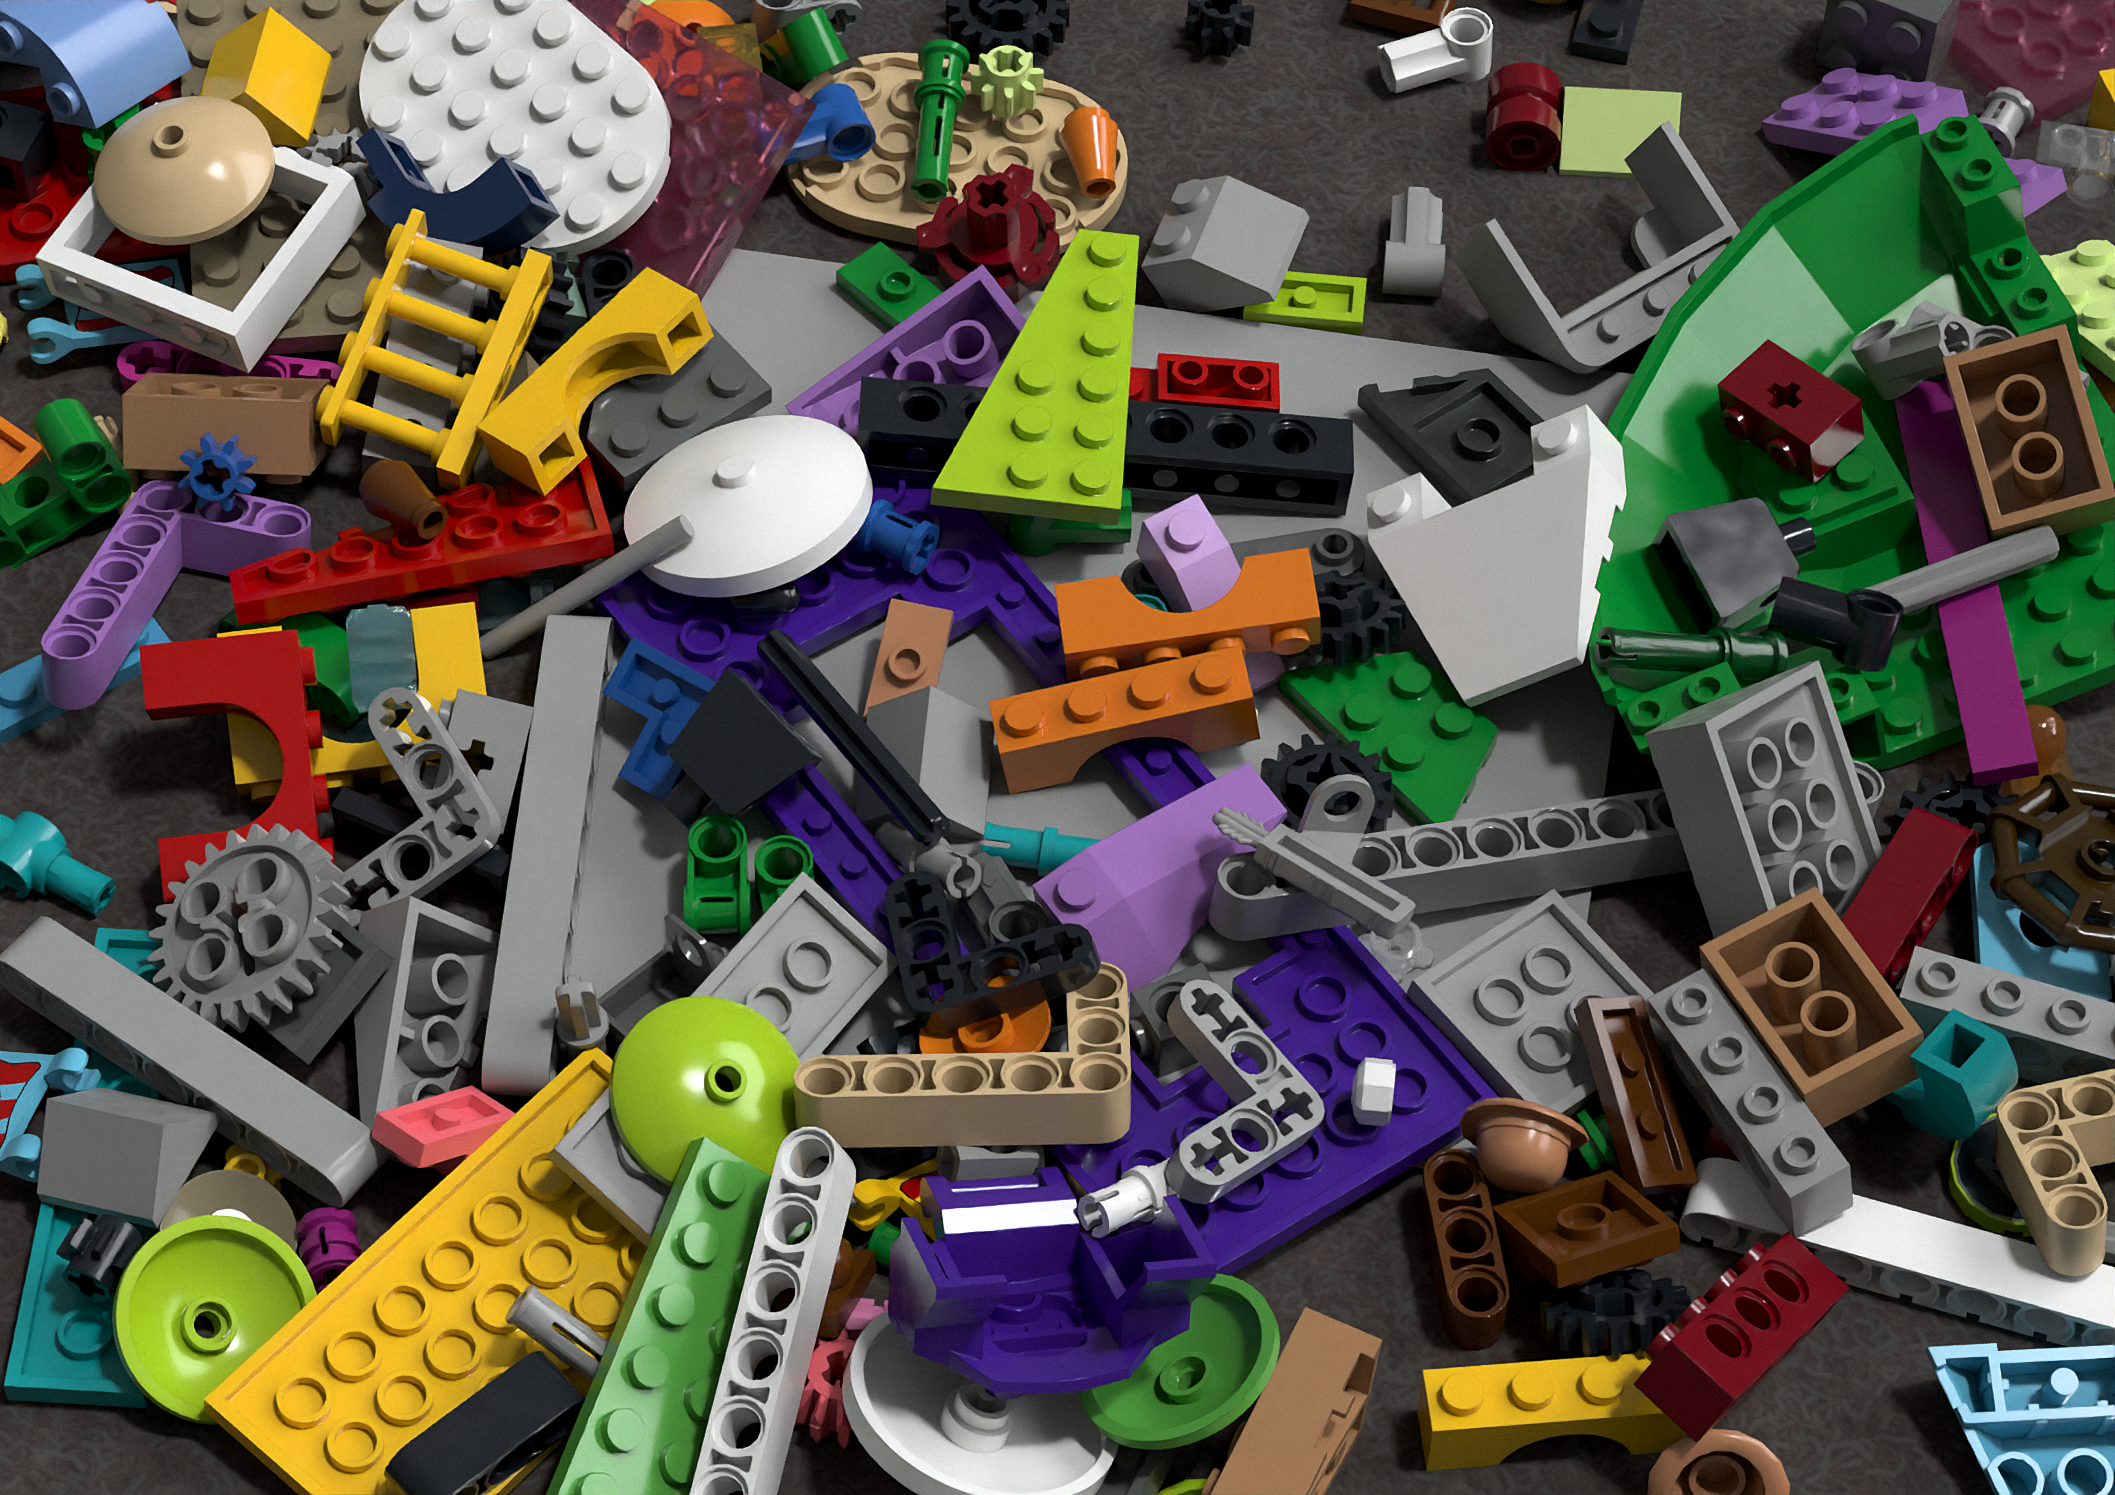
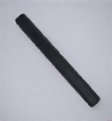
M780 629L768 631L766 637L757 643V655L914 839L922 842L927 847L937 845L941 837L949 833L950 823L947 817L795 641Z

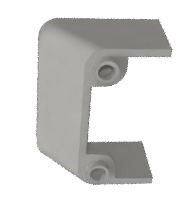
M1670 121L1660 125L1624 159L1655 207L1641 216L1635 222L1631 231L1632 248L1645 268L1641 272L1560 318L1496 219L1487 222L1452 256L1497 329L1507 341L1573 372L1580 374L1594 373L1653 339L1670 308L1740 232L1735 221Z

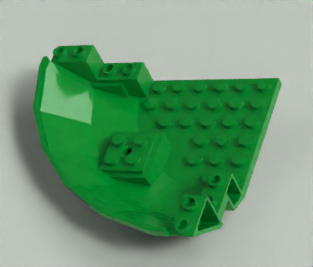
M1914 113L1885 123L1763 206L1670 308L1612 413L1607 429L1621 444L1623 449L1627 495L1622 512H1616L1613 515L1608 538L1614 543L1610 561L1608 563H1601L1595 584V589L1601 595L1589 638V650L1594 682L1605 704L1615 706L1618 709L1640 753L1652 756L1645 736L1647 732L1684 712L1756 684L1755 680L1736 679L1727 661L1697 673L1617 667L1608 669L1600 667L1597 663L1595 642L1611 643V640L1600 639L1597 636L1599 631L1605 626H1612L1617 629L1700 634L1652 544L1666 516L1756 497L1765 502L1777 525L1798 517H1804L1814 531L1816 550L1796 558L1801 573L1797 580L1846 594L1851 590L1864 589L1928 566L1918 521L1916 501L1912 493L1893 399L1884 401L1879 397L1852 354L1850 345L1858 336L1876 324L1889 319H1897L1901 326H1905L1914 308L1921 305L1924 300H1927L1982 326L1996 325L2005 327L2015 337L2066 324L2079 370L2088 374L2081 361L2077 314L2026 235L2021 185L1975 114L1965 118L1960 116L1948 117L1942 120L1936 129L1921 135L1919 133L1918 120ZM1768 339L1861 399L1865 438L1815 484L1794 470L1787 472L1774 463L1767 452L1749 440L1740 441L1727 431L1720 418L1721 409L1717 384ZM1945 373L1926 378L1922 382L1945 378ZM2090 377L2086 394L2115 489V415ZM1982 509V513H1983V518H1984V522H1985V527H1986V531H1987L1988 540H1989V543H1991L1992 540H1991V537H1990V533H1989L1988 526H1987V523H1986V519H1985V516H1984V512H1983V509ZM2115 520L2056 536L2059 551L2058 556L2054 560L1997 580L2027 715L2115 681ZM1936 602L1902 615L1887 667L1882 671L1867 672L1851 668L1837 661L1832 656L1831 650L1818 646L1788 656L1786 671L1807 662L1819 660L1852 761L1866 763L1875 770L1891 769L1965 740ZM1774 605L1735 628L1736 634L1768 624Z

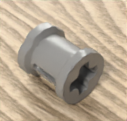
M1998 87L1995 91L1987 94L1983 103L1984 112L1978 119L1993 143L1996 140L1999 141L1996 147L2002 157L2009 158L2015 148L2016 143L2014 139L2016 135L2031 124L2035 112L2033 104L2020 91L2011 87ZM2002 103H2005V106L2003 107V109H2002V110L1999 109V106H2000Z

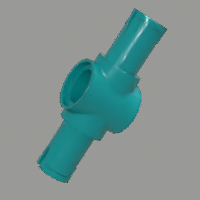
M22 811L13 820L6 815L0 814V888L3 889L8 885L18 890L15 896L19 898L28 896L33 889L44 895L53 892L98 917L115 895V880L71 858V852L66 848L67 844L64 836L50 821L41 815L31 811Z

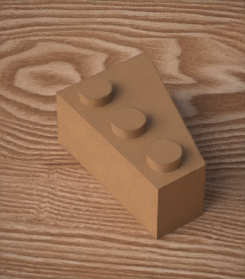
M1305 1307L1248 1421H1243L1238 1427L1229 1447L1228 1461L1223 1471L1217 1468L1213 1469L1201 1495H1325L1363 1429L1382 1339Z

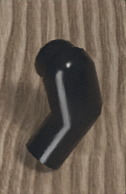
M790 581L756 593L721 598L738 617L744 620L775 618L793 612L799 604L800 593L796 584Z

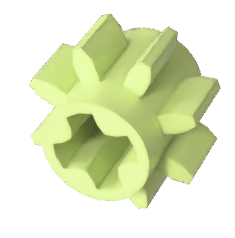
M999 46L992 49L987 55L983 53L979 55V70L971 71V94L981 95L982 111L989 110L992 114L1002 118L1016 117L1025 112L1026 109H1035L1036 94L1043 92L1044 71L1040 68H1033V53H1026L1015 46Z

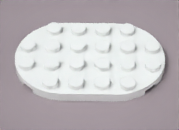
M404 0L387 16L378 28L366 51L359 81L360 102L365 121L369 129L374 127L403 140L437 193H449L469 185L501 157L532 170L561 216L532 240L521 245L522 247L530 248V246L554 253L567 251L569 257L598 248L613 240L633 225L652 204L665 181L671 162L668 153L672 123L666 103L657 85L637 60L567 0ZM517 248L506 252V254L515 256Z

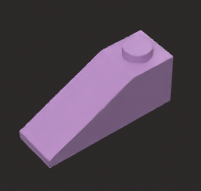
M1198 494L1143 520L1136 553L1174 613H1186L1206 608L1225 596L1236 583L1241 569L1228 541ZM1273 651L1246 654L1244 657L1253 694L1280 681V675L1286 672L1279 654Z

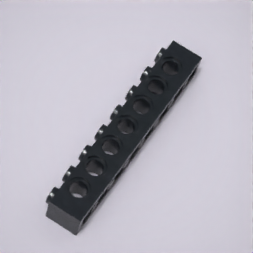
M862 376L857 413L856 443L864 454L869 473L937 480L986 394L988 387ZM1128 400L1122 488H1128L1131 491V497L1183 501L1198 494L1202 502L1207 504L1345 516L1354 476L1353 420Z

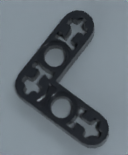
M915 871L904 874L889 885L885 893V907L906 999L918 1025L927 1032H950L1078 990L1088 985L1097 976L1101 968V958L1088 929L1073 923L1056 925L962 956L951 906L940 881L930 872ZM921 901L926 918L916 921L912 914L913 904ZM938 942L944 944L942 951L930 959L922 961L913 959L915 952L928 943ZM1072 953V959L1063 961L1062 956ZM1038 963L1041 970L1033 972L1031 965ZM1015 969L1020 971L1017 978L1006 986L996 988L987 985L989 980L1002 970ZM942 982L945 989L944 1001L936 1003L931 984Z

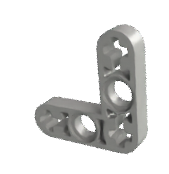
M391 687L380 692L375 697L368 711V723L372 734L420 809L423 817L343 872L344 876L337 884L349 893L350 898L336 908L349 917L348 924L358 929L361 912L364 911L351 909V905L358 899L354 890L357 886L374 889L386 880H389L399 889V893L395 894L394 890L382 887L372 894L368 899L371 909L408 896L421 899L488 852L496 844L501 833V820L497 809L432 705L423 695L403 687ZM397 704L408 709L413 708L414 711L406 718L413 733L424 739H427L430 735H432V738L414 745L410 736L405 731L394 727L390 728L389 725L396 719L393 708ZM441 753L449 763V776L441 787L428 790L420 780V767L428 756ZM465 788V793L459 794ZM455 798L459 807L464 812L479 815L480 819L473 825L474 831L477 834L473 840L469 837L456 835L455 832L462 826V820L454 807L442 804L438 809L437 804ZM414 844H422L430 855V866L422 878L410 881L402 874L400 859L408 847ZM381 867L383 868L385 876L379 873V869Z
M1196 979L1187 982L1169 1006L1167 1012L1168 1025L1179 1041L1237 1106L1188 1135L1168 1160L1165 1172L1168 1183L1179 1196L1192 1203L1207 1204L1217 1200L1304 1145L1322 1122L1325 1110L1323 1101L1315 1089L1229 993L1218 984L1209 980ZM1202 1011L1206 1013L1201 1016L1197 1015V1013H1200ZM1225 1034V1035H1227V1037L1225 1038V1040H1224L1223 1043H1222V1042H1220L1219 1040H1220V1039L1222 1038V1036ZM1238 1052L1248 1055L1256 1062L1260 1073L1249 1074L1242 1071L1233 1062L1231 1053ZM1279 1110L1282 1113L1290 1110L1295 1113L1282 1120L1278 1127L1273 1120ZM1240 1129L1250 1133L1259 1143L1260 1151L1250 1152L1241 1148L1233 1139L1231 1130ZM1213 1154L1218 1160V1164L1212 1172L1208 1169L1200 1172L1195 1169L1208 1162Z

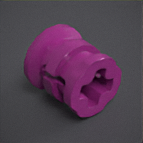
M335 1207L315 1209L306 1213L295 1227L297 1240L301 1245L299 1248L300 1260L313 1281L317 1295L336 1278V1270L341 1274L362 1255L360 1240L356 1236L358 1233L356 1216L349 1210ZM322 1228H325L324 1234L320 1232Z

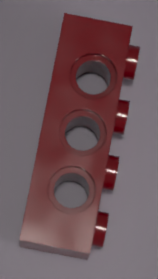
M1789 1232L1781 1237L1770 1249L1765 1248L1758 1242L1738 1262L1733 1270L1729 1268L1704 1296L1700 1295L1680 1315L1674 1324L1669 1323L1647 1346L1642 1354L1651 1364L1633 1385L1690 1438L1698 1443L1816 1328L1850 1287Z

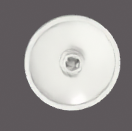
M795 415L748 418L703 432L687 440L658 460L642 476L628 499L624 514V530L630 546L679 515H684L691 523L695 536L641 568V571L658 585L685 595L698 597L747 595L795 580L824 564L845 547L856 535L868 515L873 496L872 480L864 454L859 445L849 434L833 424L810 417Z
M888 1310L871 1321L861 1332L843 1375L842 1395L845 1412L858 1440L869 1455L887 1473L918 1495H1095L1103 1484L1118 1451L1119 1443L1103 1435L1092 1423L1081 1404L1078 1393L1024 1394L1015 1399L992 1397L985 1392L983 1386L955 1370L914 1354L906 1337L895 1332L888 1317Z

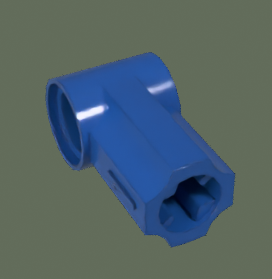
M841 83L830 84L821 88L811 97L808 105L805 107L750 122V137L754 145L756 158L762 170L774 169L823 154H828L830 158L838 162L853 161L870 151L876 139L875 130L854 89L849 85Z

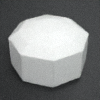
M1365 1057L1358 1065L1353 1077L1351 1103L1354 1116L1359 1124L1385 1127L1387 1123L1390 1124L1396 1064H1393V1060Z

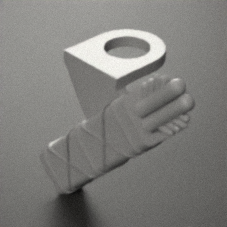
M1344 774L1331 777L1319 784L1308 800L1297 832L1282 823L1271 832H1268L1264 829L1261 821L1256 823L1254 817L1248 818L1245 812L1240 814L1238 810L1233 811L1228 807H1222L1219 812L1212 816V822L1218 826V830L1221 831L1222 835H1229V839L1237 840L1238 844L1250 845L1256 849L1253 860L1262 865L1265 870L1269 869L1275 876L1284 878L1306 891L1309 896H1314L1319 899V902L1326 903L1332 910L1341 912L1361 924L1364 929L1373 931L1376 936L1390 940L1410 922L1416 906L1412 900L1364 873L1358 867L1356 868L1351 865L1375 804L1373 791L1365 779L1356 775ZM1352 791L1359 795L1357 805L1348 813L1330 815L1323 811L1326 801L1338 792Z

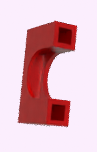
M297 629L139 646L145 710L151 721L212 714H234L257 722L267 729L279 743L283 755L284 769L281 786L274 801L256 820L241 828L234 829V831L246 840L252 824H258L268 833L275 823L281 824L291 833L298 829L333 856L331 862L336 866L333 838L321 839L319 822L320 813L330 812L327 775H315L312 750L324 749L320 710L308 711L306 686L318 684L314 647H302ZM229 831L158 839L164 904H173L176 898L167 887L170 882L185 884L190 878L185 868L187 860L195 862L199 866L207 861L205 845L209 842L220 851L226 849V839Z

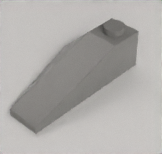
M412 896L361 912L359 932L394 959L354 1008L360 1121L371 1130H373L376 1113L451 1092L449 1088L459 1067H472L480 1049L471 1041L482 1018H488L500 934ZM386 1147L388 1159L411 1168H417L401 1162L396 1157V1153Z

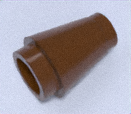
M383 459L374 463L363 475L359 486V493L364 501L366 510L371 515L417 534L423 539L434 538L445 528L448 521L447 509L441 505L408 463Z

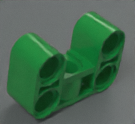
M70 398L59 399L47 404L37 413L33 420L32 428L45 452L41 456L42 461L0 486V569L9 565L11 569L19 567L21 563L51 545L65 540L73 532L104 513L119 508L132 494V481L109 438L85 406L78 400Z

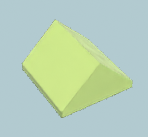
M1562 86V107L1559 120L1561 123L1559 175L1636 179L1624 159L1660 125L1667 121L1671 122L1679 135L1682 93Z

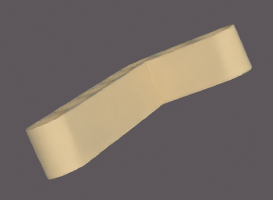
M1101 962V968L1097 976L1088 985L1066 993L1067 1052L826 1055L810 1058L796 1068L793 1076L796 1130L802 1127H818L826 1130L841 1148L1103 1144L1114 1142L1122 1138L1129 1131L1131 1123V1058L1126 976L1117 966Z
M2115 1068L2019 1089L2009 1093L1997 1107L1995 1142L1997 1166L2043 1260L2054 1271L2068 1276H2084L2096 1271L2102 1265L2105 1257L2108 1207L2106 1199L2089 1167L2115 1162Z

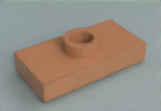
M891 598L863 715L865 724L867 722L868 707L930 685L938 688L954 619L953 611Z

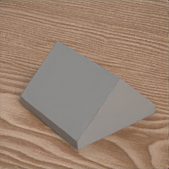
M931 685L868 707L866 725L949 820V833L943 837L984 840L995 737L992 716ZM860 775L856 809L857 818L868 831H877L888 821L894 825V820H898Z
M103 1087L48 1098L46 1102L37 1195L41 1202L97 1215L109 1214L127 1222L158 1228L217 1128L220 1119L215 1112Z

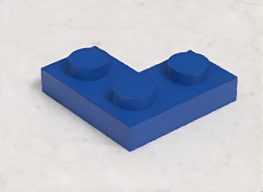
M634 637L631 638L602 693L648 718L618 776L662 800L687 775L667 752L716 682Z

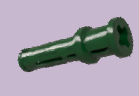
M1605 626L1599 631L1597 636L1600 639L1611 640V643L1595 642L1596 661L1600 667L1608 669L1617 667L1697 673L1727 661L1736 679L1755 680L1758 683L1785 672L1788 663L1786 640L1776 630H1764L1758 635L1736 634L1734 629L1730 627L1719 626L1709 630L1706 635L1617 629L1612 626Z

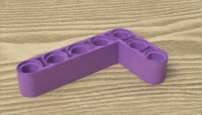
M159 479L142 485L42 637L43 688L46 700L55 707L68 710L83 709L95 704L103 695L182 567L229 576V572L297 547L312 550L311 518L309 513L293 504L234 492L236 505L230 511L226 512L223 509L220 500L209 501L203 508L199 509L197 508L199 496L193 491L192 487L179 488L178 483L180 481Z

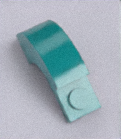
M1953 1008L1910 1056L1920 1078L1882 1098L1899 1107L1905 1120L1914 1127L1940 1138L1965 1140L1971 1137L2016 1086L2019 1078L2018 1067L2005 1035Z

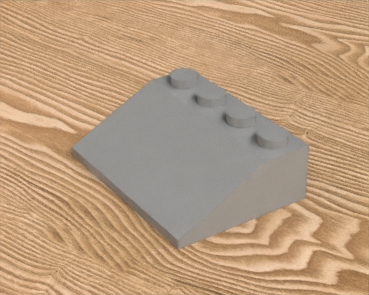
M1819 660L1807 662L1684 712L1645 734L1654 766L1658 771L1672 813L1673 822L1679 833L1693 875L1694 884L1699 892L1714 939L1815 886L1840 920L1843 918L1882 856L1883 851Z

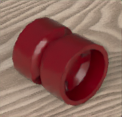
M1517 62L1505 65L1497 70L1488 81L1485 151L1490 161L1501 169L1540 171L1553 164L1560 154L1561 123L1559 120L1562 107V84L1557 74L1548 67L1531 62Z

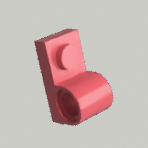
M471 1085L376 1113L371 1137L396 1153V1157L401 1162L417 1168L432 1167L447 1177L515 1113Z

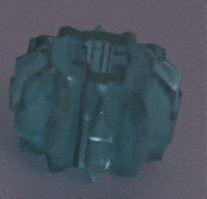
M387 604L368 605V609L351 610L346 619L354 706L359 712H368L375 697L380 692L391 687H403L417 693L412 621L409 612L404 606L387 607ZM397 704L393 708V711L396 713V710L408 708Z

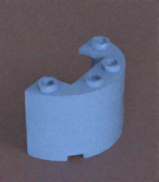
M0 0V62L5 61L39 67L46 91V101L55 122L97 129L192 69L182 39L168 14L158 1L149 5L145 0Z

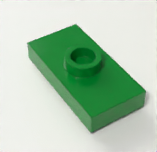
M881 241L836 271V285L890 330L943 293Z

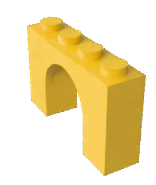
M475 602L411 609L419 674L417 693L423 695L428 700L437 715L442 698L455 701L458 689L487 696ZM282 626L218 633L217 637L283 631ZM227 714L235 785L238 794H251L252 802L254 803L273 802L281 786L284 769L283 755L279 743L267 729L257 722L243 716ZM406 718L396 728L405 731L410 736L414 745L432 738V735L427 739L416 736L408 725ZM323 736L324 749L312 750L315 775H327L329 795L339 794L343 786L354 790V780L380 777L381 786L404 785L377 740L364 743H343ZM472 740L469 750H460L476 776L478 770L483 768L482 764L493 763V758L483 753L484 742ZM441 753L428 756L422 762L420 772H424L426 761L439 764Z

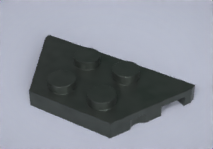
M1489 368L1463 371L1452 377L1433 375L1413 378V386L1410 389L1380 393L1377 383L1367 384L1359 388L1357 405L1460 504L1534 475L1531 427L1544 422V420Z

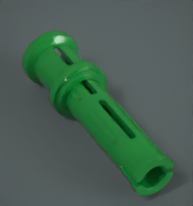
M937 39L929 41L922 45L918 52V66L922 71L921 82L914 89V104L920 112V120L916 141L914 175L910 192L917 200L925 203L940 202L943 198L947 197L955 117L963 110L966 101V92L961 84L962 76L969 69L970 54L961 44L951 40ZM944 57L949 59L947 68H942ZM934 138H935V139H936L935 152H934V155H933V145H934Z

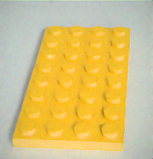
M596 1046L585 1049L205 1397L204 1411L298 1495H400L384 1476L385 1468L394 1455L408 1442L527 1355L536 1351H543L586 1398L592 1382L569 1365L563 1363L557 1356L514 1324H509L505 1321V1317L519 1295L530 1284H533L538 1288L539 1292L576 1319L589 1326L606 1341L609 1342L647 1247L547 1157L549 1152L609 1087L613 1060ZM552 1326V1328H553L555 1331H557L559 1334H561V1335H562L563 1337H565L567 1340H569L570 1342H572L574 1345H576L578 1348H580V1349H581L582 1351H584L586 1354H588V1355L591 1356L593 1359H595L593 1355H591L589 1352H587L585 1349H583V1348H582L581 1346H579L577 1343H575L574 1341H572L570 1338H568L566 1335H564L562 1332H560L558 1329H556L555 1327ZM572 1430L487 1495L509 1494L571 1434Z

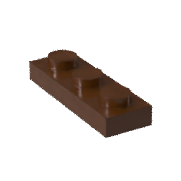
M1642 995L1588 998L1573 1010L1624 1180L1643 1196L1686 1192L1696 1185L1699 1180Z

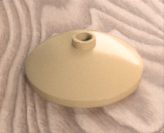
M180 97L157 103L142 110L127 120L112 134L98 157L94 173V187L106 217L115 227L128 236L159 245L195 243L229 230L245 219L259 205L273 179L275 154L267 130L262 122L248 109L229 100L216 97Z

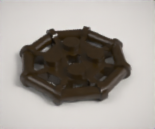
M2061 773L2045 775L2041 779L2040 785L2008 805L1993 807L1988 813L1984 827L1991 837L1994 875L1989 885L1997 899L2009 900L2057 942L2056 949L2068 953L2069 948L2115 955V928H2113L2115 926V788L2070 781ZM2091 810L2108 813L2106 818L2089 815ZM2046 811L2058 814L2047 822L2036 818ZM2018 841L2034 848V861L2020 863ZM2106 861L2109 864H2111L2113 868L2112 870L2105 869L2096 865L2095 863L2100 864ZM2035 888H2045L2072 911L2070 916L2068 917Z

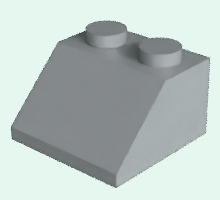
M1228 175L1204 180H1189L1177 185L1141 267L1167 307L1171 310L1204 313L1273 302L1277 297L1310 217L1305 209Z

